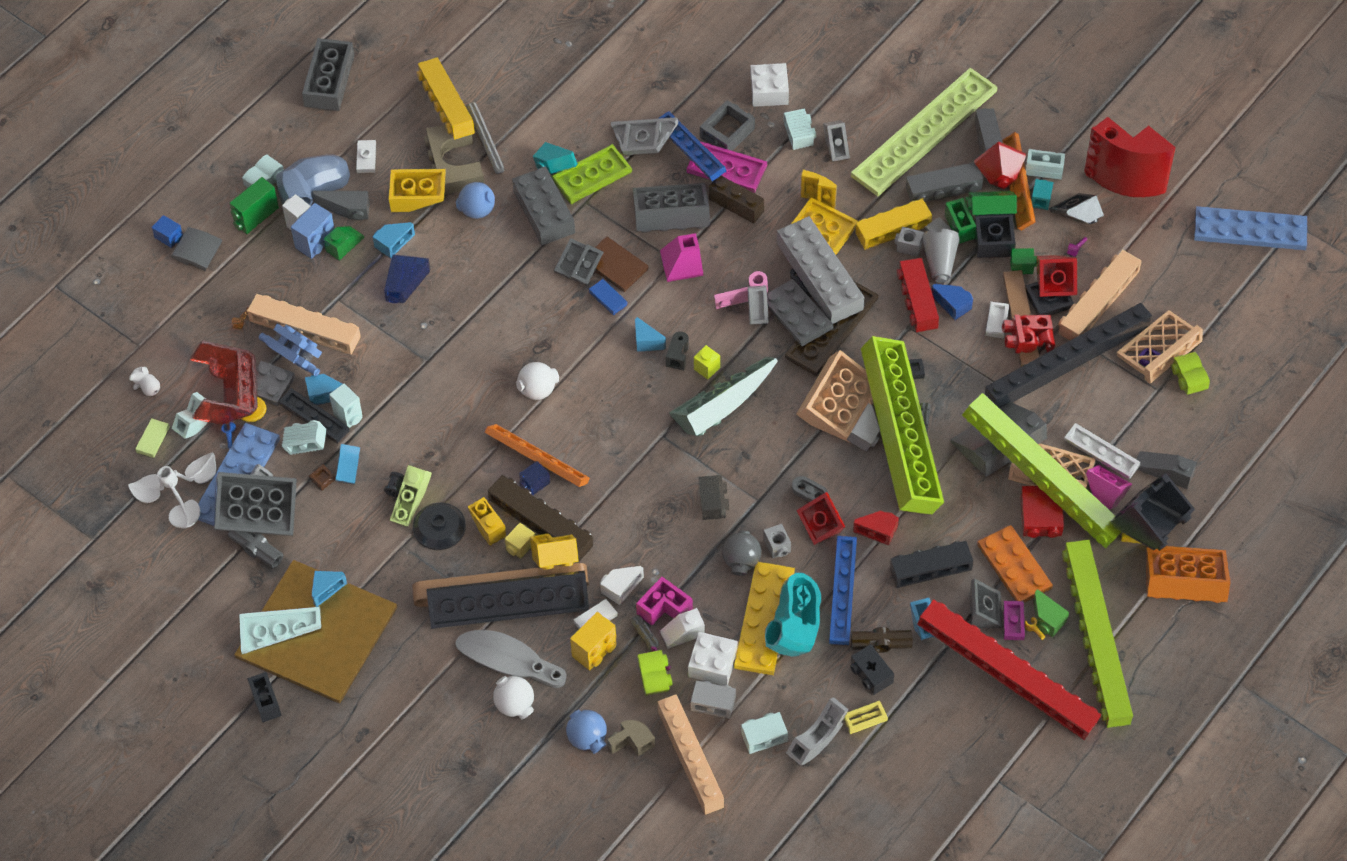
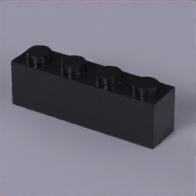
M955 541L950 545L935 546L925 551L917 550L912 554L897 555L890 560V571L896 588L971 571L973 567V558L967 541Z

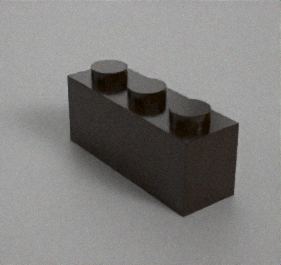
M719 176L708 186L709 200L753 224L764 212V198L723 176Z

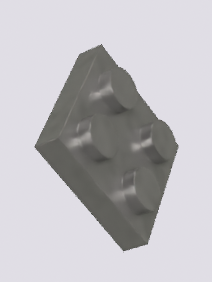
M260 361L244 388V394L259 397L267 403L279 406V400L286 394L295 379V373Z

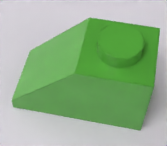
M1037 589L1033 599L1037 626L1044 634L1054 637L1067 622L1069 612Z

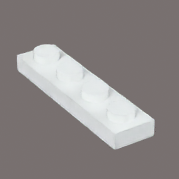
M1076 423L1064 437L1065 441L1129 480L1140 466L1138 460Z

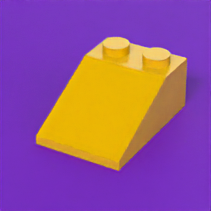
M446 169L391 170L389 188L391 212H411L444 201Z

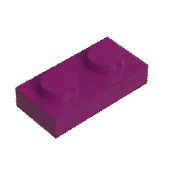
M1004 601V640H1024V601Z

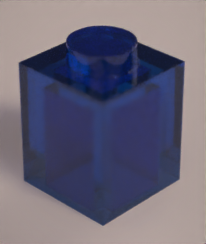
M538 461L519 473L520 487L528 489L532 495L550 484L548 471Z

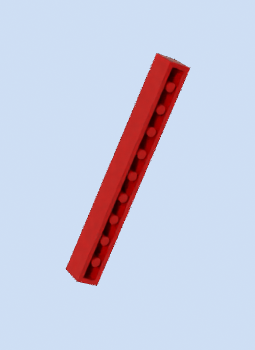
M933 599L920 616L917 623L918 626L1083 740L1087 738L1099 721L1101 714L1098 713L1096 708L1088 706L1077 695L1066 691L1061 684L1050 680L1044 672L1037 671L1031 667L1028 661L1018 658L1010 649L999 645L993 637L983 634L977 626L970 625L961 615L947 609L946 605L942 602H937Z

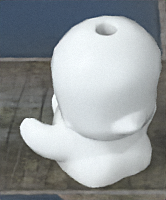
M146 367L136 368L129 377V380L135 383L133 389L136 390L141 387L146 396L156 395L160 390V382L152 374L148 373L149 371Z

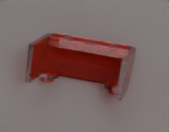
M202 340L192 354L191 360L208 364L210 374L216 378L223 379L224 403L203 399L192 415V419L222 425L252 415L258 407L256 360L254 354L245 349Z

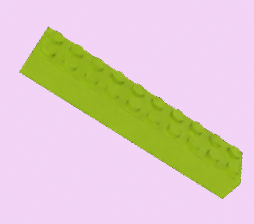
M872 336L862 346L861 353L899 510L932 515L944 504V499L904 341Z

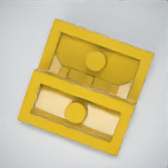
M803 170L801 175V197L807 199L812 197L835 209L837 185L822 175Z

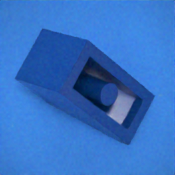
M932 285L933 299L954 320L972 309L973 297L970 292L965 291L961 286Z

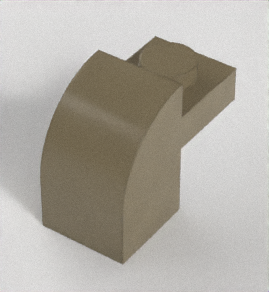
M636 720L621 722V731L614 732L607 739L608 749L612 754L629 744L637 756L655 747V737L649 728Z

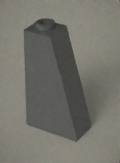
M994 108L977 109L975 125L980 155H982L997 142H1003Z

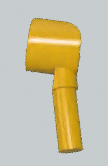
M1035 617L1031 618L1033 625L1025 621L1024 626L1027 631H1034L1042 640L1045 638V635L1037 627V619Z

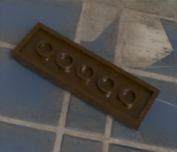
M854 281L864 296V310L834 323L833 329L804 346L795 341L786 352L785 359L817 376L829 357L835 354L878 300L879 295Z

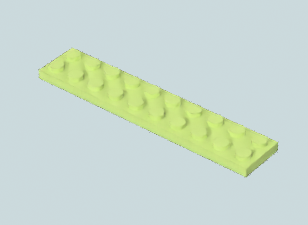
M969 68L851 172V177L876 196L881 195L996 93L997 86Z

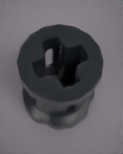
M391 472L389 483L384 487V492L391 497H398L404 475L398 472Z

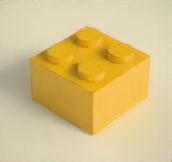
M597 611L570 638L572 657L589 671L594 666L597 667L602 662L603 657L607 653H611L616 647L615 625Z

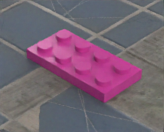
M701 142L725 166L727 171L721 176L755 193L766 170L767 161ZM690 160L687 166V173L709 179Z

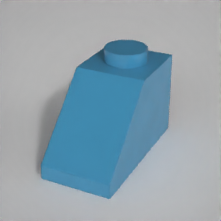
M408 222L384 225L373 235L374 247L389 258H392L415 235L414 224Z
M325 374L305 377L309 399L316 405L331 402L329 394L343 385Z

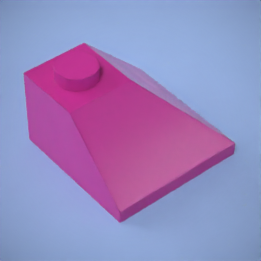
M1100 465L1086 472L1092 495L1107 509L1117 507L1132 486V483Z

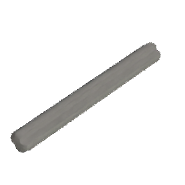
M475 102L469 103L467 105L468 112L473 119L493 169L497 174L503 173L504 165Z

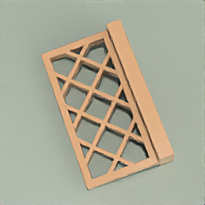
M1168 310L1117 352V356L1145 375V380L1151 384L1171 367L1174 357L1187 354L1202 342L1203 329L1198 325L1195 327L1191 326ZM1170 318L1175 321V324H1164V321ZM1175 329L1176 334L1164 335V330ZM1178 329H1186L1189 332L1178 334ZM1153 330H1162V335H1151V332ZM1176 339L1173 345H1165V340ZM1149 340V345L1138 346V342ZM1151 340H1162L1163 345H1151ZM1149 348L1150 356H1138V351ZM1151 348L1163 350V353L1161 355H1152ZM1127 351H1136V356H1127L1125 353ZM1146 359L1150 361V364L1144 368L1138 364V361Z
M1041 443L1038 444L1046 452L1050 453L1051 457L1067 472H1069L1067 467L1074 465L1077 471L1070 474L1073 477L1081 475L1085 481L1076 480L1087 489L1088 479L1086 472L1094 467L1095 458ZM1066 457L1070 461L1063 464L1059 458ZM1084 462L1090 465L1082 469L1078 463ZM1014 463L1011 464L1008 480L1037 486Z

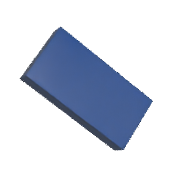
M604 279L589 288V293L612 315H615L627 306V301Z

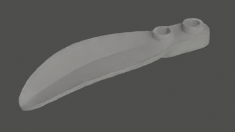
M474 630L460 635L456 640V647L462 654L497 672L510 676L531 677L552 688H560L566 682V672L564 669L540 659L526 644L504 633L490 630ZM540 666L542 669L536 670L535 667ZM554 674H559L560 677H559V678H554L553 675H554Z

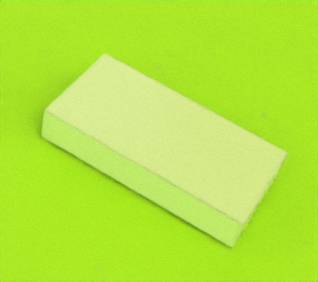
M151 418L135 449L136 453L154 458L170 428L169 424Z

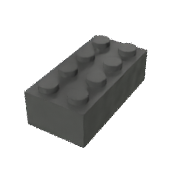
M317 38L302 92L304 107L340 111L354 59L352 42Z
M546 166L512 179L513 192L541 246L575 233L574 219Z

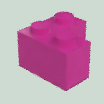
M661 577L636 603L637 615H640L643 620L653 625L664 613L674 619L679 614L693 610V599L664 577Z

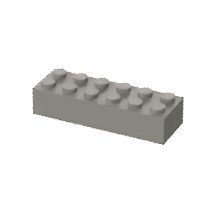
M810 216L777 230V245L821 311L832 324L864 310L863 294Z

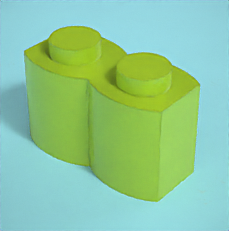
M1196 352L1174 357L1171 369L1173 374L1179 378L1178 383L1181 390H1184L1189 395L1209 389V377Z
M662 650L638 654L637 658L645 696L668 692L670 690L669 686H672L671 674H667L665 669L668 666L667 655H663Z

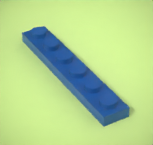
M668 111L658 119L675 118V116ZM679 121L669 139L711 181L727 171L725 166Z
M837 536L829 644L849 645L857 537Z

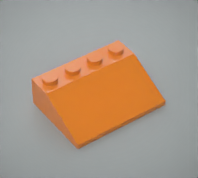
M1146 546L1147 597L1202 600L1215 603L1228 602L1230 576L1226 550L1165 546L1159 551L1158 549L1152 550Z

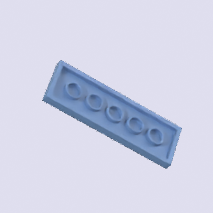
M1196 206L1194 240L1306 250L1307 216Z
M248 423L244 424L198 503L200 506L199 521L214 526L215 487L218 472L250 475L255 465L260 464L262 467H265L280 440L278 434Z

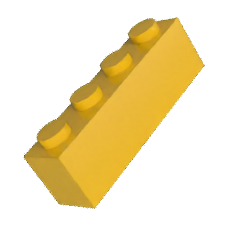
M923 199L911 201L909 204L895 207L890 211L878 213L873 217L856 222L855 234L864 250L895 239L896 234H900L902 227L914 230L925 228V226L932 222V214Z

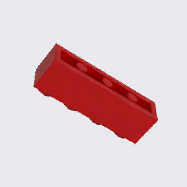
M922 258L900 261L897 277L898 280L902 281L901 291L902 295H906L905 305L907 311L910 310L911 326L915 327L916 332L938 329L939 316Z

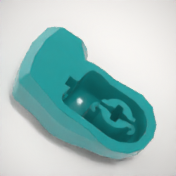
M796 572L789 576L781 587L779 605L775 612L774 620L769 622L765 629L766 647L776 653L791 657L800 656L810 652L814 646L820 624L819 606L821 603V592L816 582L810 576Z

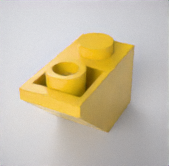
M485 497L468 506V510L479 532L489 546L506 537L505 524Z

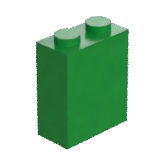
M263 177L259 178L230 202V213L233 216V225L237 230H242L248 234L279 209L275 187Z
M1013 191L968 192V197H965V203L972 215L1017 214V195Z

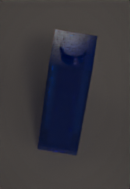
M392 255L384 289L385 300L391 303H405L429 274V258Z

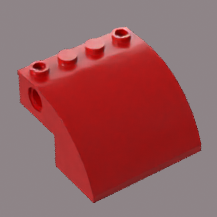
M1106 117L1095 127L1091 128L1084 173L1102 187L1123 196L1145 198L1161 195L1167 190L1176 147L1149 125L1132 137L1113 120Z

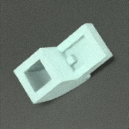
M198 392L193 393L187 409L176 413L172 429L185 439L196 435L210 419V415L207 412L211 402Z

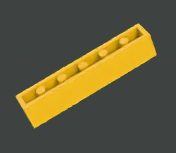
M438 57L418 63L419 71H416L418 80L422 81L424 91H428L430 102H434L435 111L439 112L441 122L445 123L448 134L451 133L454 140L475 134L473 119Z

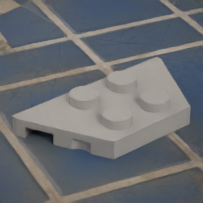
M677 117L611 122V126L624 155L659 153L679 121Z

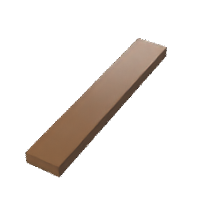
M1022 270L1003 272L1011 319H1013L1014 315H1031ZM1038 348L1031 353H1018L1021 367L1039 358Z

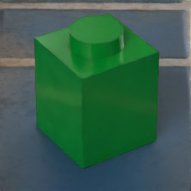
M1012 248L1010 256L1011 271L1022 270V274H1033L1034 267H1037V256H1034V248Z

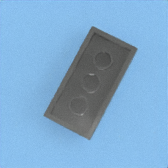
M793 279L767 293V306L769 310L801 346L833 329L832 322Z

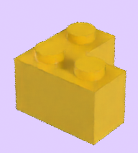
M550 534L530 536L532 559L540 568L552 569L554 565L571 566L573 562H579L576 538L573 535L552 537Z

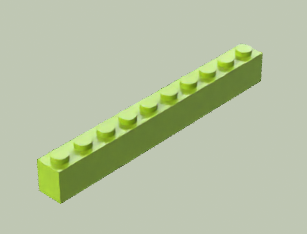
M982 393L968 406L962 416L1082 526L1084 530L1095 538L1099 544L1106 549L1117 538L1121 531L1115 529L1110 523L1115 515Z
M1090 540L1067 542L1065 550L1062 551L1063 562H1067L1066 575L1068 579H1071L1070 591L1072 597L1075 596L1076 599L1074 604L1075 612L1080 615L1079 629L1081 632H1084L1085 636L1083 637V645L1085 649H1088L1087 661L1089 667L1093 669L1092 682L1093 685L1097 686L1096 699L1102 706V709H1100L1101 719L1105 721L1107 728L1131 725L1133 713Z

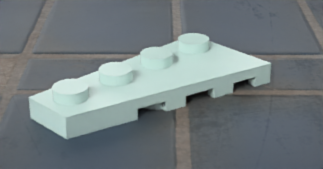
M320 607L240 614L241 653L245 654L321 629Z

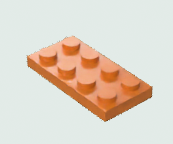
M1012 525L977 542V546L1015 601H1024L1025 603L1034 598L1037 589L1042 593L1052 589L1053 584Z

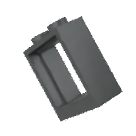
M727 100L700 126V138L711 145L733 151L755 129V118L752 114L746 113L738 105ZM727 114L743 124L729 138L714 129Z

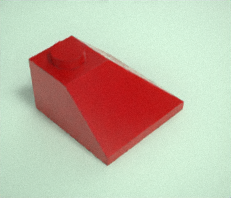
M997 142L976 158L974 163L990 184L1005 189L1016 181L1026 153Z
M1058 255L1037 256V280L1040 297L1077 295L1076 257Z

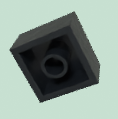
M1012 214L975 215L977 258L1010 257L1011 249L1015 248L1016 245Z

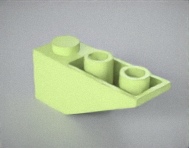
M408 465L390 521L409 527L426 492L431 472Z

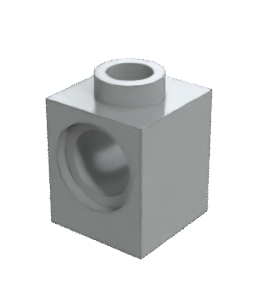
M902 227L900 234L897 233L894 244H897V252L918 257L923 243L924 232Z
M782 524L764 530V542L772 558L784 557L791 552V541Z

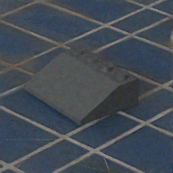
M705 183L633 188L637 231L646 233L651 230H685L692 227L701 229L710 226L709 203Z
M1012 402L1000 408L1037 444L1047 439V424L1036 413ZM974 426L969 427L950 439V442L986 477L1011 462Z
M218 472L215 487L214 530L293 536L297 479Z

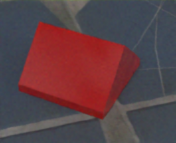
M828 492L796 510L814 545L839 534L845 528Z

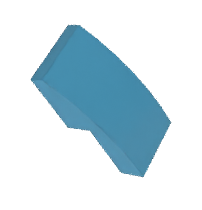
M341 444L335 481L355 484L360 447Z

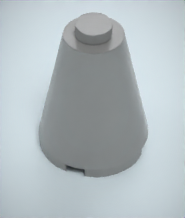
M935 229L929 230L923 234L922 241L931 277L938 283H944L951 277L959 236L956 231L941 229V232L935 233Z

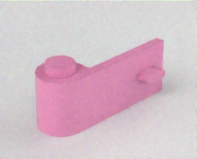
M760 271L752 273L749 277V286L766 285L768 293L766 274ZM747 287L714 295L716 309L748 302Z

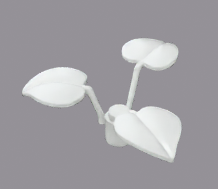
M212 452L193 461L185 470L186 476L178 473L177 470L173 471L169 466H164L159 469L157 475H148L137 482L128 484L129 489L137 500L143 503H151L160 497V490H163L164 486L171 488L180 505L175 506L170 511V523L177 528L191 527L199 519L200 506L194 500H188L183 503L175 489L178 481L177 476L189 482L194 480L198 484L208 482L216 473L215 455Z

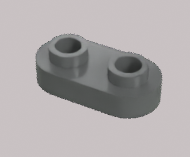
M805 476L796 477L792 482L793 493L808 502L816 499V496L828 492L824 486Z

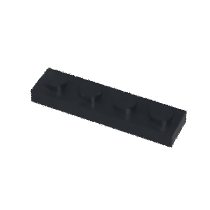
M292 388L279 400L282 407L304 422L319 421L326 428L325 436L337 444L350 431L347 425Z

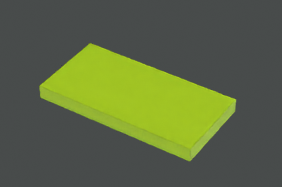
M612 144L579 161L576 167L560 171L551 177L568 202L573 204L632 172V168Z

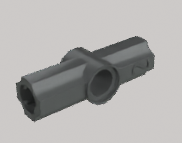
M229 531L228 537L242 546L243 550L254 559L256 557L271 568L277 567L284 557L283 553L270 545L267 539L260 533L254 534Z

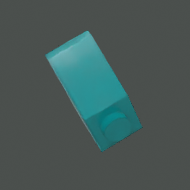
M547 142L533 155L536 168L540 169L546 166L550 174L578 165L573 151Z

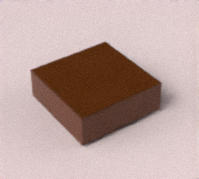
M324 464L309 475V479L321 491L333 483L336 478Z

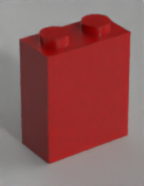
M1022 486L1020 500L1023 536L1031 538L1038 536H1048L1050 538L1062 536L1064 528L1063 509L1038 486Z

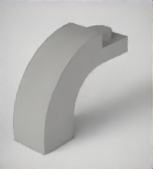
M834 697L829 699L815 723L805 733L794 738L786 754L799 765H804L811 761L838 733L843 725L842 720L849 709Z

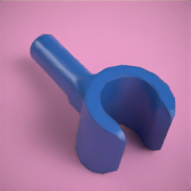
M233 422L229 423V430L227 429V424L221 426V430L226 433L228 449L232 446V433L236 429V425Z

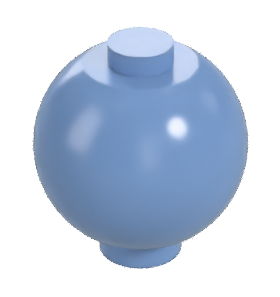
M472 182L464 186L459 193V197L456 199L457 209L474 219L487 216L495 204V196L492 190L481 182Z
M578 709L569 716L571 719L567 723L566 734L574 747L584 751L591 750L595 754L607 745L604 741L607 734V726L600 714L592 710L580 711Z

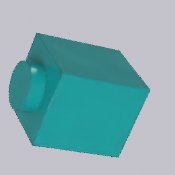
M1035 180L1031 200L1033 208L1049 209L1054 182Z

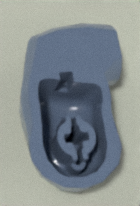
M333 154L302 158L277 173L278 195L282 204L296 194L311 206L314 199L313 191H335L343 188L349 181L350 171L347 162L342 157Z

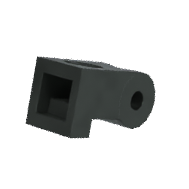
M679 331L673 335L666 355V367L684 371L686 366V355L684 353L689 349V337L685 332Z

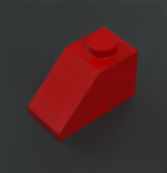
M880 510L855 519L853 532L890 545L898 528L899 517L891 512Z

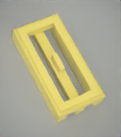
M877 701L847 712L843 720H845L849 733L852 734L888 720V717L881 702ZM877 708L879 709L878 711L862 715L861 717L850 721V718L872 711Z

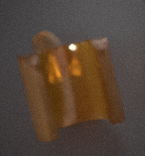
M248 307L240 318H232V328L242 329L244 327V320L248 315Z

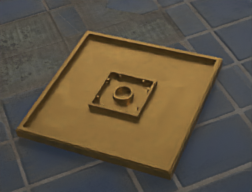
M293 560L261 612L315 607L312 599L314 572L319 570ZM349 583L318 606L320 607L321 629L245 654L241 653L240 645L234 654L235 658L340 704L397 609L396 603Z

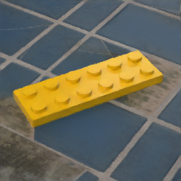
M758 562L755 566L734 669L774 676L778 653L766 647L765 629L768 623L774 620L775 612L779 605L781 587L784 581L795 573V568Z

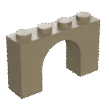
M445 124L426 128L427 136H424L425 146L430 148V150H427L429 161L433 160L434 163L431 164V168L446 169L444 195L460 192L464 186L472 182L484 183L480 162L454 166L442 159L445 153L451 149L473 145L472 134L454 140L452 134H448Z

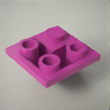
M696 233L678 236L660 250L667 282L703 276L700 248Z

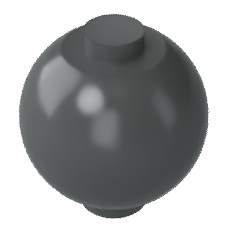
M740 530L738 533L729 536L723 544L722 556L725 563L732 568L731 573L746 576L747 571L754 568L761 558L760 543L753 535H750L749 531Z

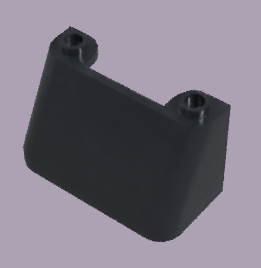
M1165 473L1140 490L1110 523L1115 529L1150 549H1158L1160 551L1168 545L1167 540L1169 538L1167 535L1179 523H1182V525L1187 523L1192 518L1190 515L1195 508Z

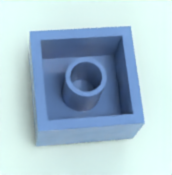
M314 203L291 226L295 248L311 259L316 254H319L325 246L324 238L334 230L332 213Z

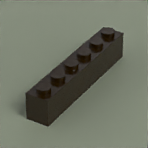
M501 475L487 490L489 501L538 535L550 534L552 537L573 535L576 538L579 562L593 547V536L588 530L579 528L573 520L563 517L560 511L550 508L543 499L534 497L528 489L518 486L512 478Z

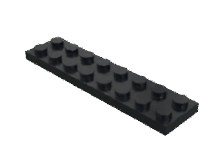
M585 570L427 589L431 629L589 610Z

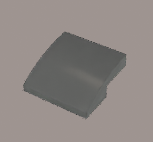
M188 227L171 257L185 265L191 263L206 271L223 240L207 232Z
M570 238L554 272L588 285L604 252Z

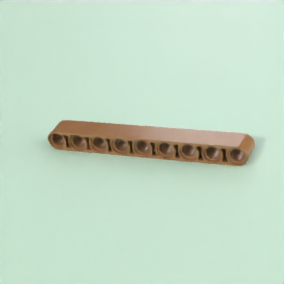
M573 563L571 566L556 565L552 569H542V567L419 581L412 585L413 601L417 607H428L427 589L584 570L588 586L587 565L584 563Z

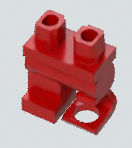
M1014 315L1012 320H1004L1002 323V332L1012 334L1006 335L1004 341L1005 348H1014L1015 353H1031L1036 350L1037 346L1042 347L1044 342L1047 353L1055 348L1050 315Z

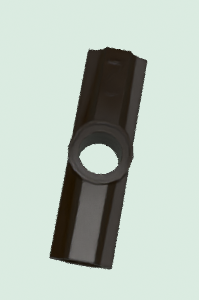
M877 627L873 631H851L852 650H862L871 644L878 653H885L891 649L912 648L913 646L912 630H890L887 627Z

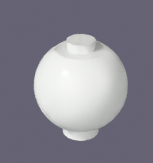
M532 362L520 370L516 386L529 399H544L551 394L555 383L559 382V375L555 368L550 369L549 366L541 362Z
M504 676L496 682L497 686L493 693V700L495 706L502 714L510 717L519 716L522 720L534 711L531 706L534 700L533 689L525 679L518 676H510L508 678Z

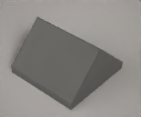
M972 579L969 593L971 625H975L978 628H1002L1001 592L976 579Z

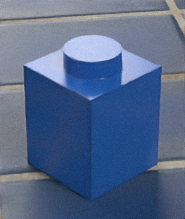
M164 215L152 226L154 238L170 248L178 243L183 236L181 226Z

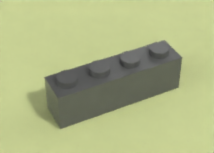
M975 163L912 175L906 178V190L910 201L923 199L924 202L950 196H959L968 192H977L982 190L983 177Z

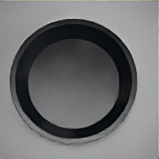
M433 503L425 506L417 513L413 521V533L416 540L422 546L432 550H444L453 547L462 539L466 530L464 515L457 507L448 503Z

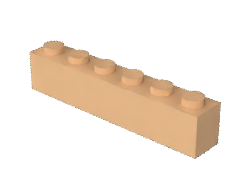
M1124 250L1119 255H1114L1110 265L1104 267L1101 271L1100 277L1092 281L1090 289L1087 292L1084 291L1080 296L1079 302L1071 306L1069 314L1060 319L1058 334L1070 341L1089 331L1140 270L1141 260Z
M256 294L247 310L250 322L274 329L277 323L283 327L288 325L314 343L350 355L360 339L359 327L353 323H345L337 318L324 316L319 312H311L301 306L296 307L285 301L272 299L267 295Z
M677 695L658 701L660 718L704 814L706 815L724 808L723 794Z

